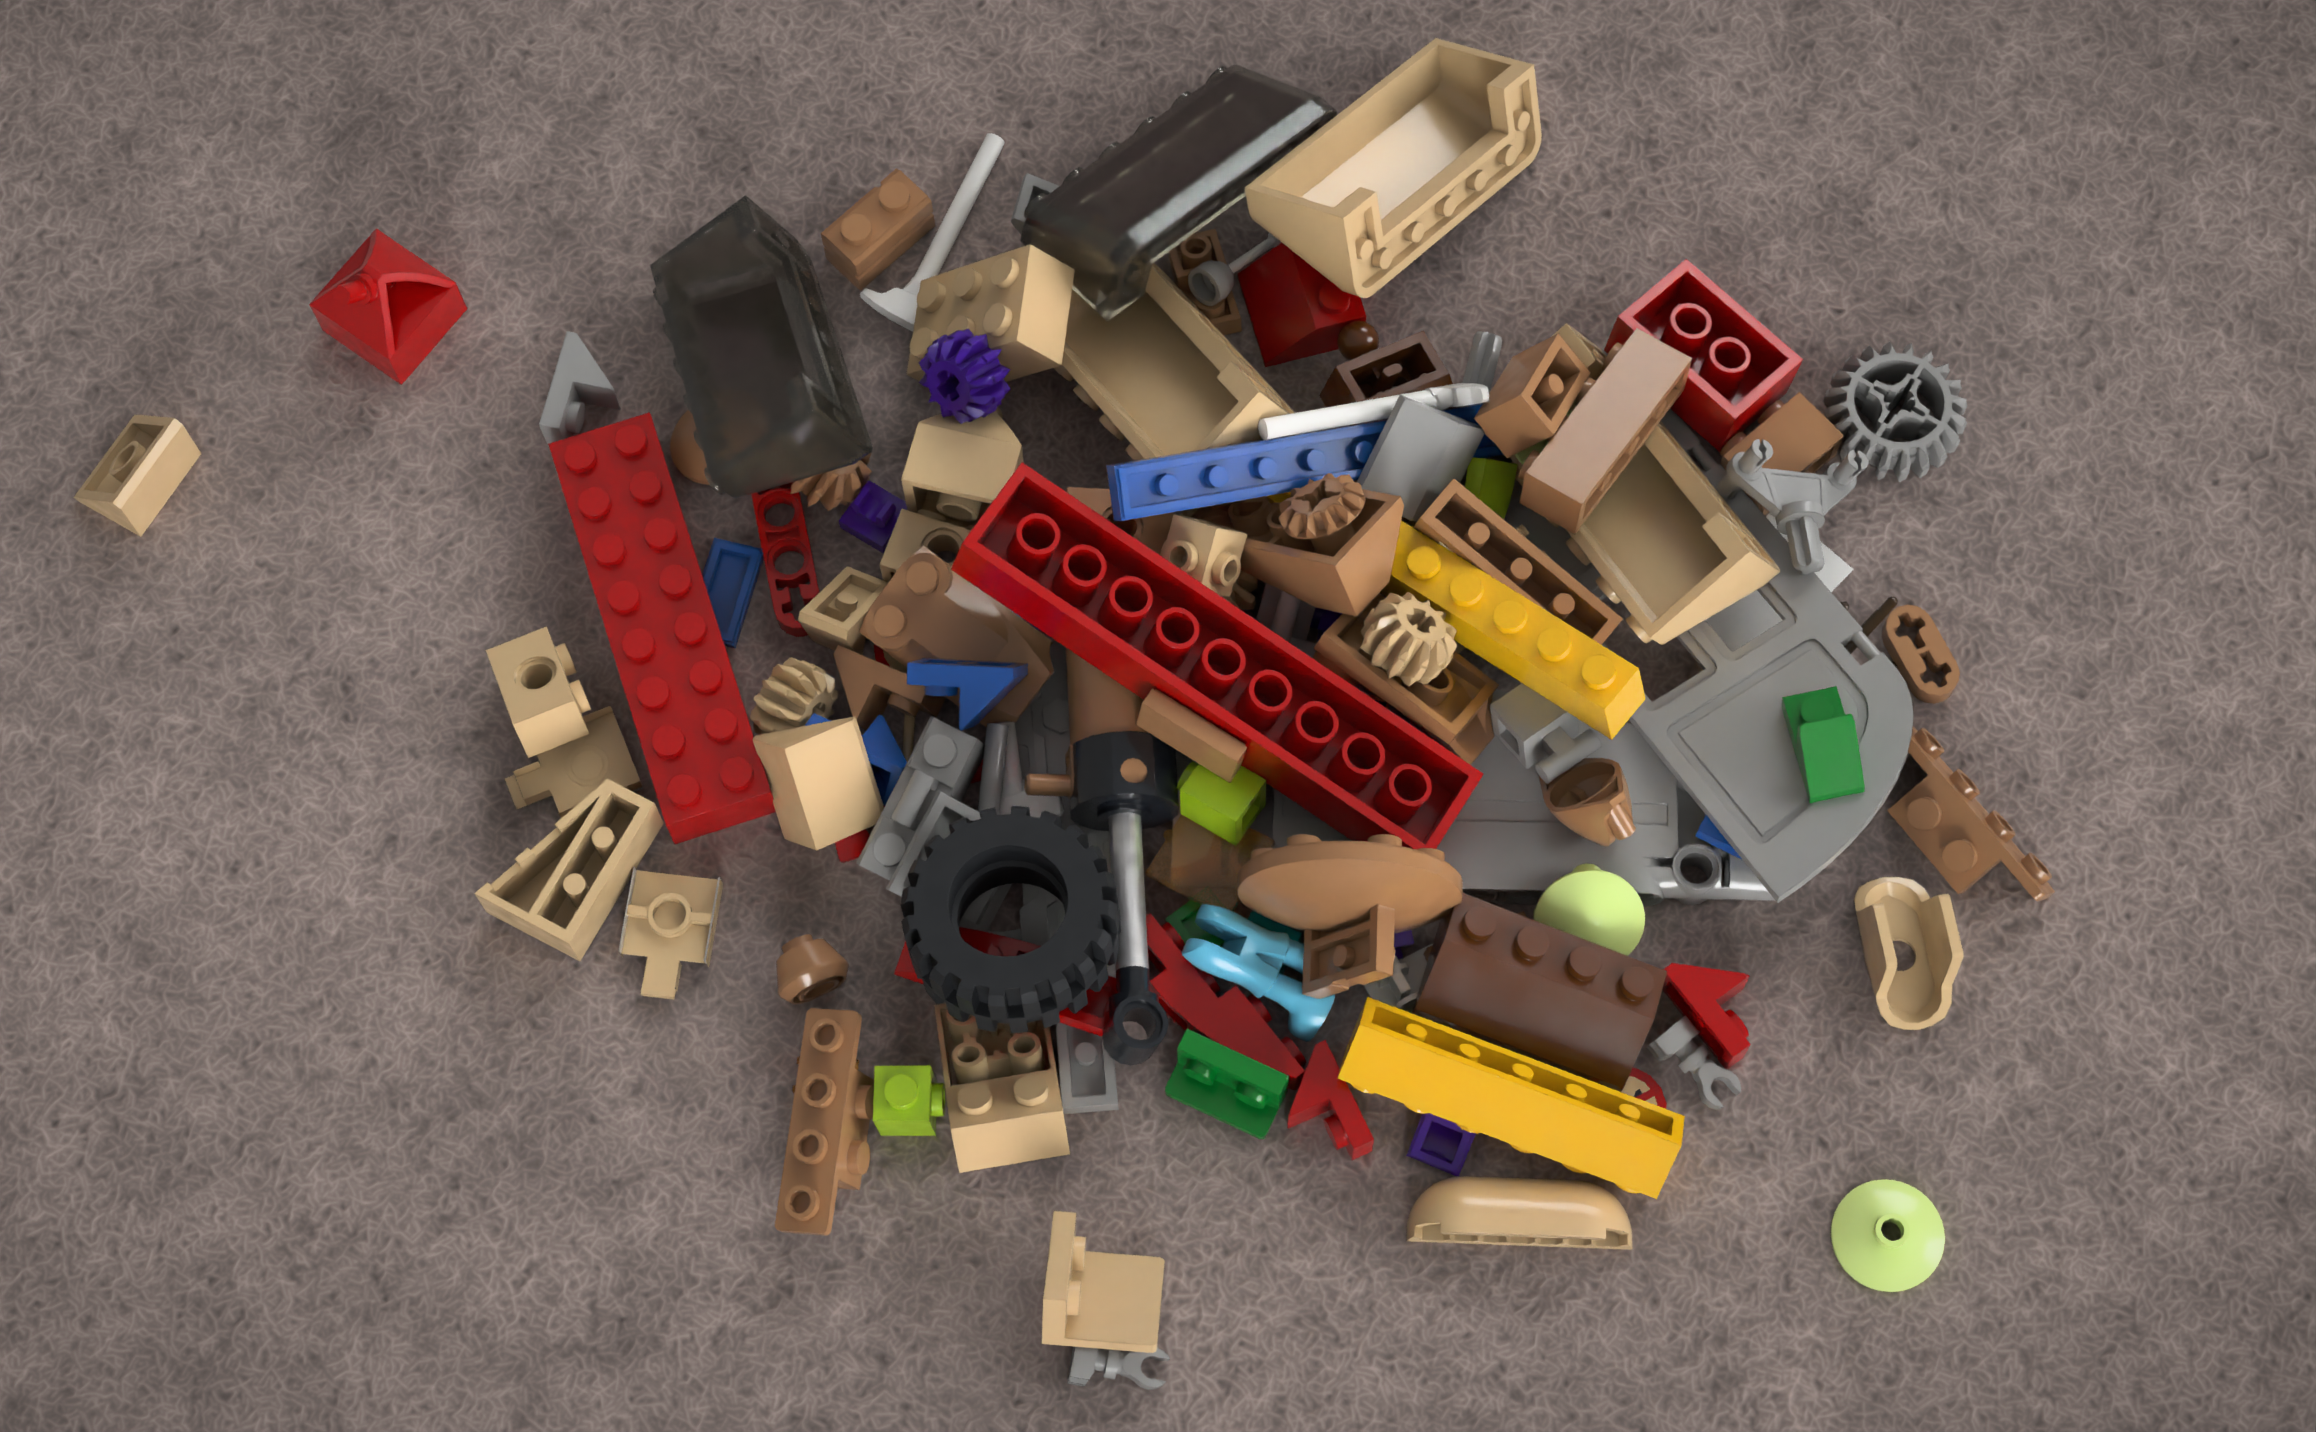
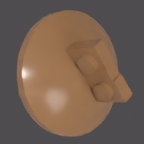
M1299 834L1288 837L1287 846L1275 849L1260 848L1251 852V859L1239 870L1237 892L1240 901L1250 910L1282 925L1304 931L1302 994L1322 999L1347 991L1349 987L1357 984L1365 985L1393 976L1395 958L1394 934L1413 930L1446 917L1454 906L1462 903L1463 880L1459 872L1445 861V853L1443 851L1433 848L1415 850L1403 847L1402 839L1394 835H1373L1366 842L1321 841L1320 838L1313 835Z

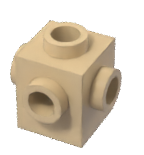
M1174 514L1167 540L1162 546L1160 555L1218 595L1230 597L1233 584L1240 573V559L1247 533L1206 520Z

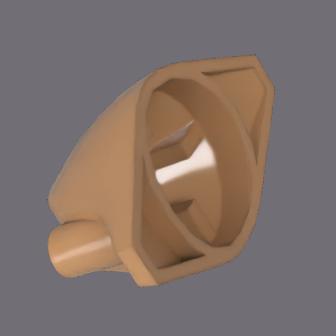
M1585 758L1548 784L1539 776L1543 799L1547 808L1561 823L1581 837L1607 847L1616 839H1626L1635 832L1636 828L1633 824L1629 789L1619 763L1605 758Z

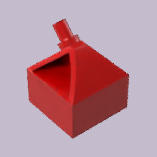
M377 228L309 304L324 332L401 385L467 310L456 282Z

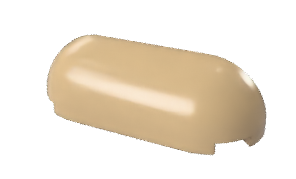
M1456 1176L1434 1183L1419 1196L1409 1214L1407 1241L1632 1250V1229L1628 1215L1621 1203L1609 1191L1594 1183L1580 1180Z

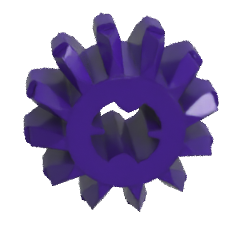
M969 328L963 331L957 330L948 336L945 334L933 341L932 345L927 348L928 353L918 362L921 369L925 372L919 383L929 388L931 393L928 403L937 402L940 405L943 418L955 416L960 424L967 421L971 422L980 417L985 418L996 411L997 407L1002 404L1001 400L1005 397V394L1011 390L1004 380L1010 369L1001 365L998 359L1002 349L991 350L987 335L974 336Z

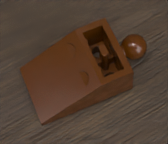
M1356 320L1347 323L1340 330L1337 339L1340 353L1349 361L1335 366L1319 396L1326 407L1423 391L1426 388L1451 385L1453 383L1448 370L1424 330L1378 349L1379 336L1376 329L1365 321ZM1402 517L1401 519L1405 523L1410 521L1409 519Z

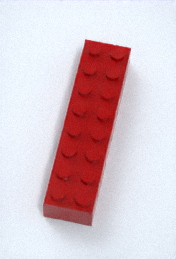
M650 412L549 443L551 455L662 815L674 844L776 812L773 805L774 798L765 770L753 743L754 734Z

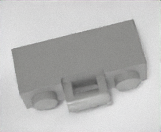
M930 716L856 864L890 881L937 791H941L959 802L962 801L983 759L985 744L977 738Z

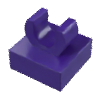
M869 480L839 519V525L841 529L884 554L901 509L907 510V505L902 499Z

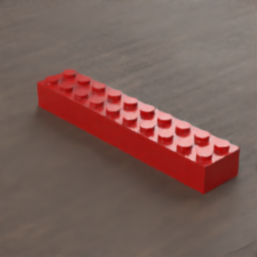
M1021 462L962 542L952 565V571L1143 700L1152 688L1154 690L1157 689L1246 744L1247 750L1241 766L1264 778L1267 784L1352 841L1368 842V838L1373 835L1388 834L1401 838L1403 847L1415 850L1420 848L1437 849L1484 775L1478 769L1023 462Z

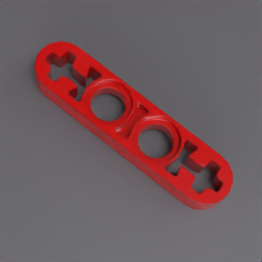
M768 441L763 455L747 471L776 619L780 628L787 634L795 637H804L808 635L799 621H795L792 613H787L793 610L789 588L799 587L804 606L820 592L801 494L800 492L790 494L791 488H787L791 487L794 481L780 476L782 466L785 463L780 458L784 445L775 441ZM774 458L776 464L780 465L776 469L780 488L770 490L767 475L764 470H761L765 467V459ZM776 504H787L795 510L793 519L784 526H773L766 521L767 511ZM795 551L800 553L804 557L802 568L793 574H783L775 569L777 558L784 552Z

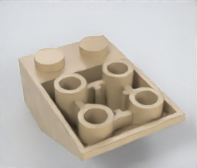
M946 1003L934 1005L950 1129L959 1173L1069 1155L1070 1149L1050 1026L1044 1028L1042 1020L1027 1023L1028 1032L1011 1033L1009 1024L998 1023L997 1030L992 1032L979 1029L976 1018L973 1015H970L967 1021L961 1022L949 1015Z

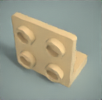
M1054 1211L1043 1296L1042 1344L1146 1353L1156 1352L1164 1259L1161 1257L1085 1251L1086 1237L1075 1236L1076 1213Z

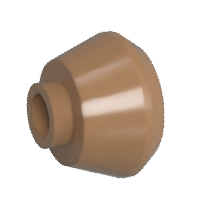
M811 934L796 937L784 944L781 948L784 954L776 961L778 994L782 999L792 1004L806 1003L835 990L846 980L849 968L847 960L825 939L814 940Z

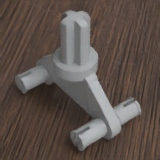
M1757 439L1746 452H1739L1732 457L1726 466L1727 473L1716 484V490L1724 499H1727L1729 496V500L1735 498L1741 489L1744 490L1775 517L1778 531L1787 535L1792 565L1798 574L1808 575L1811 572H1819L1825 563L1818 529L1825 522L1824 516L1855 488L1857 484L1856 477L1867 468L1868 459L1863 452L1858 450L1855 454V450H1852L1841 463L1831 464L1823 474L1762 468V465L1772 457L1773 448L1766 440L1762 439L1760 443V440Z

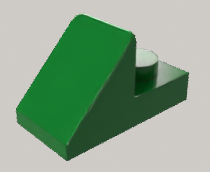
M1837 686L1782 697V711L1809 803L1864 792L1865 784L1855 720L1852 714H1845Z

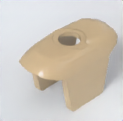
M1882 877L1860 886L1854 897L1855 910L1864 959L1881 1016L1890 1026L1903 1030H1920L1933 1026L1947 1015L1952 1004V984L1963 960V949L1950 895L1942 894L1930 898L1925 888L1912 879L1902 877ZM1893 941L1905 942L1912 948L1915 961L1911 968L1904 971L1896 970L1897 958Z

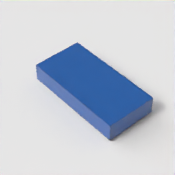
M714 538L702 575L725 646L736 648L764 558L762 548Z

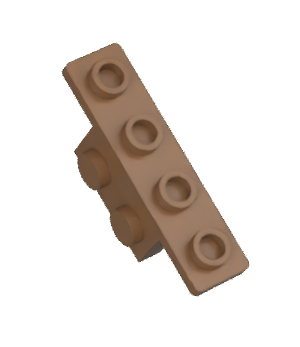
M1913 727L1908 752L1928 776L1887 810L1957 894L1964 893L2002 861L2036 901L2049 898L2055 891L2047 882L2052 878V875L2046 866L2034 854L2029 852L2025 856L2011 840L2016 834L2010 824L1994 810L1989 814L1975 798L1980 792L1974 782L1960 769L1952 772L1940 758V755L1944 753V749L1937 739L1925 728L1917 731Z
M810 1008L806 1013L775 1220V1228L781 1232L829 1235L832 1230L837 1188L860 1190L862 1175L867 1172L869 1167L870 1147L867 1142L870 1119H873L874 1079L855 1069L862 1015L853 1010Z

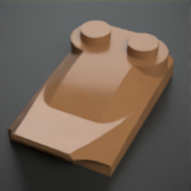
M922 546L902 563L870 606L859 632L906 668L908 662L922 658L1028 663V675L980 721L986 728L987 723L1017 722L1055 671L1050 658V647L1054 642L1003 604L952 571V566L925 546ZM958 687V695L945 696L958 707L960 700V687Z
M1379 593L1357 617L1342 614L1323 633L1315 645L1313 659L1353 686L1360 684L1402 713L1446 749L1471 765L1495 737L1491 724L1490 704H1492L1493 693L1499 684L1456 651L1453 652L1454 656L1447 667L1442 669L1439 675L1432 679L1428 685L1416 681L1411 686H1408L1398 676L1388 679L1387 671L1382 667L1372 666L1373 656L1360 648L1364 640L1361 634L1364 620L1373 608L1375 609L1385 597Z

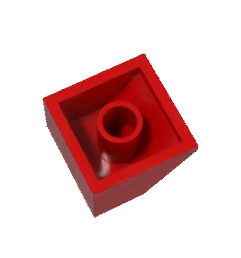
M1282 242L1237 274L1265 367L1337 350L1339 332L1347 323L1356 320L1366 322L1367 316L1361 297L1342 291Z

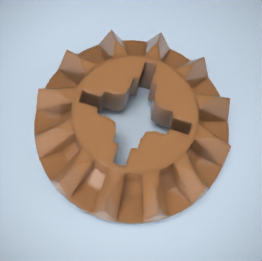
M1328 473L1321 480L1313 481L1309 479L1308 484L1304 487L1290 490L1291 498L1285 499L1279 504L1281 515L1278 519L1283 530L1291 537L1298 539L1326 537L1345 528L1360 514L1365 504V495L1360 483L1354 482L1349 474L1335 478L1331 473Z

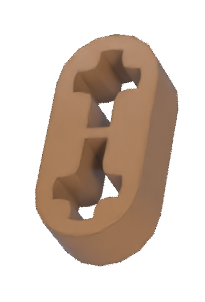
M1914 605L1897 607L1891 611L1882 628L1881 637L1884 646L1892 660L1896 663L1897 669L1906 681L1909 690L1917 699L1932 704L1943 702L1951 696L1959 682L1960 670L1958 664L1932 618L1925 610ZM1901 621L1907 627L1917 626L1920 629L1915 637V643L1919 649L1915 648L1907 635L1897 636L1896 632ZM1922 659H1925L1932 672L1943 671L1945 676L1940 684L1941 687L1938 688L1933 681L1923 682L1922 677L1926 672V665Z

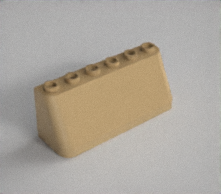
M1435 38L1245 187V193L1251 218L1342 291L1361 298L1372 296L1533 162L1539 151L1542 137L1534 64Z
M1097 218L1059 260L1075 269L1062 365L1054 367V369L1071 382L1075 379L1078 382L1073 391L1090 408L1095 411L1100 408L1104 412L1099 421L1109 432L1121 441L1126 437L1130 444L1125 451L1134 461L1262 440L1258 430L1260 419L1295 413L1170 277L1147 255L1100 218Z
M1566 323L1554 335L1559 333L1591 374L1588 379L1597 380L1603 372L1602 366L1607 355L1598 346ZM1575 401L1573 402L1572 406L1570 407V410H1572V411H1573V410L1575 409V407H1576V406H1575ZM1662 421L1659 422L1576 534L1567 530L1571 536L1566 541L1568 548L1584 565L1587 566L1589 563L1594 565L1601 574L1595 580L1597 585L1613 603L1618 604L1622 601L1631 613L1626 618L1627 624L1646 644L1651 640L1661 645L1667 643L1763 587L1780 572L1775 561ZM1515 455L1510 456L1512 459L1511 463L1518 464L1515 479L1523 486L1524 481L1519 479V472L1523 464ZM1547 519V520H1548L1552 525H1554L1555 527H1558V526H1559V525H1557L1556 523H1554V522L1550 521L1549 519Z

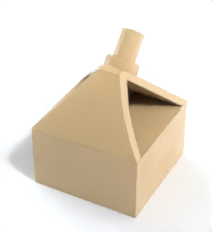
M998 407L996 411L985 418L980 417L962 424L957 421L955 416L943 418L942 414L918 422L901 478L908 511L917 513L921 509L929 510L944 517L947 523L965 529L969 525H976L1021 462L1024 463L1022 445L1002 419L1003 414Z

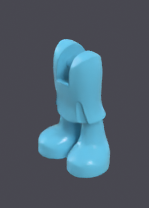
M1202 904L1196 915L1195 923L1206 932L1225 940L1224 944L1220 947L1206 940L1190 938L1185 943L1182 956L1192 965L1208 974L1238 984L1249 990L1257 998L1265 996L1289 1011L1288 1030L1300 1040L1309 1042L1326 1019L1334 1002L1335 994L1322 999L1303 995V982L1279 973L1283 964L1303 974L1304 943L1290 939L1286 932H1275L1265 929L1224 907Z

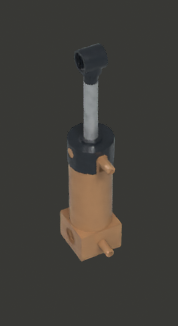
M1067 487V493L1160 555L1162 546L1167 540L1175 512L1125 521H1114L1110 489ZM1066 648L1070 746L1065 754L1066 774L1029 773L1025 776L1024 790L1029 796L1068 797L1070 799L1071 820L1086 828L1109 831L1111 873L1113 874L1117 891L1121 933L1118 935L1119 952L1115 963L1117 993L1109 997L1110 1019L1103 1028L1102 1041L1104 1049L1111 1058L1120 1064L1131 1066L1141 1064L1152 1056L1167 1034L1169 1023L1166 1011L1159 1003L1158 995L1150 992L1142 829L1153 828L1170 822L1179 813L1176 749L1136 725L1141 705L1144 701L1142 698ZM1133 1021L1140 1024L1146 1031L1147 1039L1137 1040L1130 1037L1124 1030L1123 1022Z

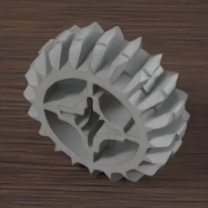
M1889 341L1883 345L1880 355L1870 345L1862 351L1860 359L1851 355L1845 361L1843 370H1838L1833 374L1830 382L1832 388L1826 391L1823 400L1824 405L1828 407L1823 415L1844 435L1841 442L1844 444L1839 453L1841 460H1844L1852 450H1855V454L1858 450L1863 452L1868 459V464L1877 467L1875 473L1878 481L1885 478L1888 469L1894 470V474L1900 483L1907 478L1910 469L1921 478L1927 474L1930 465L1939 468L1946 461V453L1951 454L1957 449L1960 443L1959 435L1963 434L1967 424L1966 418L1961 416L1967 408V399L1958 397L1962 388L1961 380H1945L1950 372L1949 363L1936 368L1932 366V350L1925 353L1922 359L1913 356L1914 349L1912 343L1905 346L1902 353H1896ZM1883 381H1893V382H1899V383L1894 384V385H1887V384H1884V383H1881V382H1883ZM1917 391L1921 393L1930 404L1932 411L1934 413V417L1929 415L1930 409L1926 408L1919 402L1917 398ZM1904 399L1901 410L1897 415L1894 414L1890 422L1886 424L1885 421L1889 412L1893 408L1896 409L1899 402ZM1855 405L1862 408L1860 413L1870 419L1873 424V432L1860 420ZM1905 438L1910 440V442H1894L1890 440Z

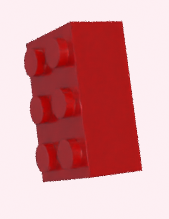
M1687 259L1618 315L1604 348V351L1608 354L1617 342L1624 345L1636 328L1691 357L1692 361L1685 389L1670 409L1719 452L1733 436L1741 431L1743 432L1770 405L1787 393L1803 361L1798 354Z

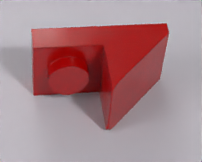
M1671 963L1663 970H1666L1667 974L1662 990L1683 1016L1686 1015L1700 1031L1698 1033L1699 1037L1725 1069L1730 1068L1745 1056L1751 1044L1746 1039L1749 1036L1748 1030L1739 1016L1730 1009L1724 1011L1721 1005L1743 990L1750 976L1741 972Z
M1323 1040L1314 1046L1288 1115L1287 1128L1294 1127L1328 1111L1330 1117L1323 1119L1334 1147L1337 1150L1346 1147L1351 1160H1354L1372 1152L1374 1138L1347 1083L1337 1079L1340 1068L1326 1040Z

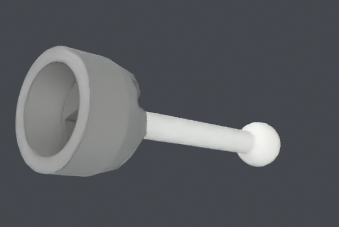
M1268 233L1266 240L1228 265L1221 261L1213 260L1203 262L1189 273L1188 283L1191 292L1202 304L1207 306L1216 305L1232 291L1235 272L1281 242Z

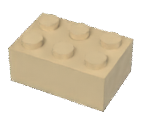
M1029 244L921 280L917 295L913 335L909 346L910 355L907 375L920 381L925 372L921 369L918 362L928 353L927 348L932 345V342L945 334L948 336L957 330L963 331L968 328L974 336L986 334L991 350L1002 349L998 356L999 362L1010 369L1004 378L1006 382L1061 366L1075 269Z

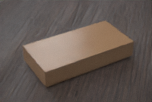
M1152 688L1142 702L1136 725L1231 783L1241 768L1247 750L1246 744L1157 689L1154 690Z

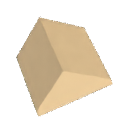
M134 415L74 498L141 537L202 453L183 424L177 419Z
M856 716L756 735L753 738L756 752L762 761L774 798L773 805L784 839L817 851L876 825L884 806Z

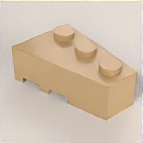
M606 779L556 822V828L531 850L526 848L515 858L516 863L491 885L487 882L474 894L485 911L490 915L581 961L632 877L633 867H638L664 822L654 802Z

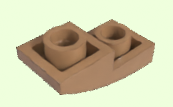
M1216 229L1165 240L1175 284L1223 335L1241 332V317L1232 291L1216 305L1207 306L1196 299L1188 283L1190 271L1203 262L1213 260L1227 264Z

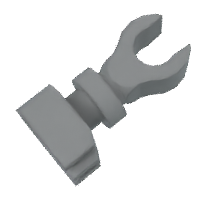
M1685 1015L1646 1048L1659 1061L1666 1060L1673 1054H1676L1682 1061L1678 1066L1684 1074L1688 1071L1692 1073L1701 1101L1709 1108L1720 1110L1724 1106L1711 1091L1713 1080L1724 1082L1736 1096L1741 1093L1740 1081L1733 1072L1721 1068L1712 1060H1709L1706 1056L1710 1052L1704 1045L1698 1047L1692 1039L1700 1031Z
M1073 1347L1067 1384L1084 1387L1093 1375L1094 1370L1104 1372V1378L1115 1379L1116 1374H1120L1130 1378L1141 1388L1146 1390L1157 1389L1163 1386L1166 1381L1146 1377L1142 1373L1141 1364L1146 1359L1169 1361L1170 1358L1159 1348L1154 1353Z

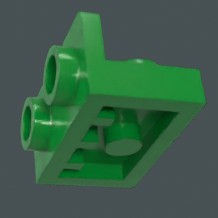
M1186 1029L1177 1047L1178 1062L1165 1086V1094L1258 1139L1266 1138L1287 1095L1289 1076L1194 1031Z

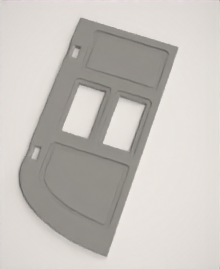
M1669 409L1662 418V423L1687 454H1692L1706 470L1704 475L1716 488L1717 482L1727 473L1721 464H1717L1702 447L1701 441L1683 420ZM1515 479L1504 520L1515 529L1523 524L1530 533L1526 538L1541 551L1544 550L1555 563L1601 601L1607 598L1595 581L1601 576L1592 563H1589L1587 566L1584 565L1566 545V541L1571 537L1567 530L1561 526L1555 527L1545 517L1519 503L1523 486ZM1741 489L1735 498L1729 500L1728 496L1725 501L1780 569V572L1757 591L1783 621L1733 652L1706 620L1680 634L1676 638L1701 666L1703 671L1653 702L1645 694L1644 702L1630 717L1629 721L1709 817L1711 822L1776 902L1779 903L1834 861L1866 828L1882 807L1896 784L1906 761L1912 737L1914 714L1912 698L1906 681L1895 665L1862 632L1863 628L1814 572L1808 575L1798 574L1792 565L1789 543ZM1851 640L1869 660L1861 666L1844 647ZM1837 686L1845 714H1852L1855 720L1865 790L1862 793L1809 803L1782 711V697Z

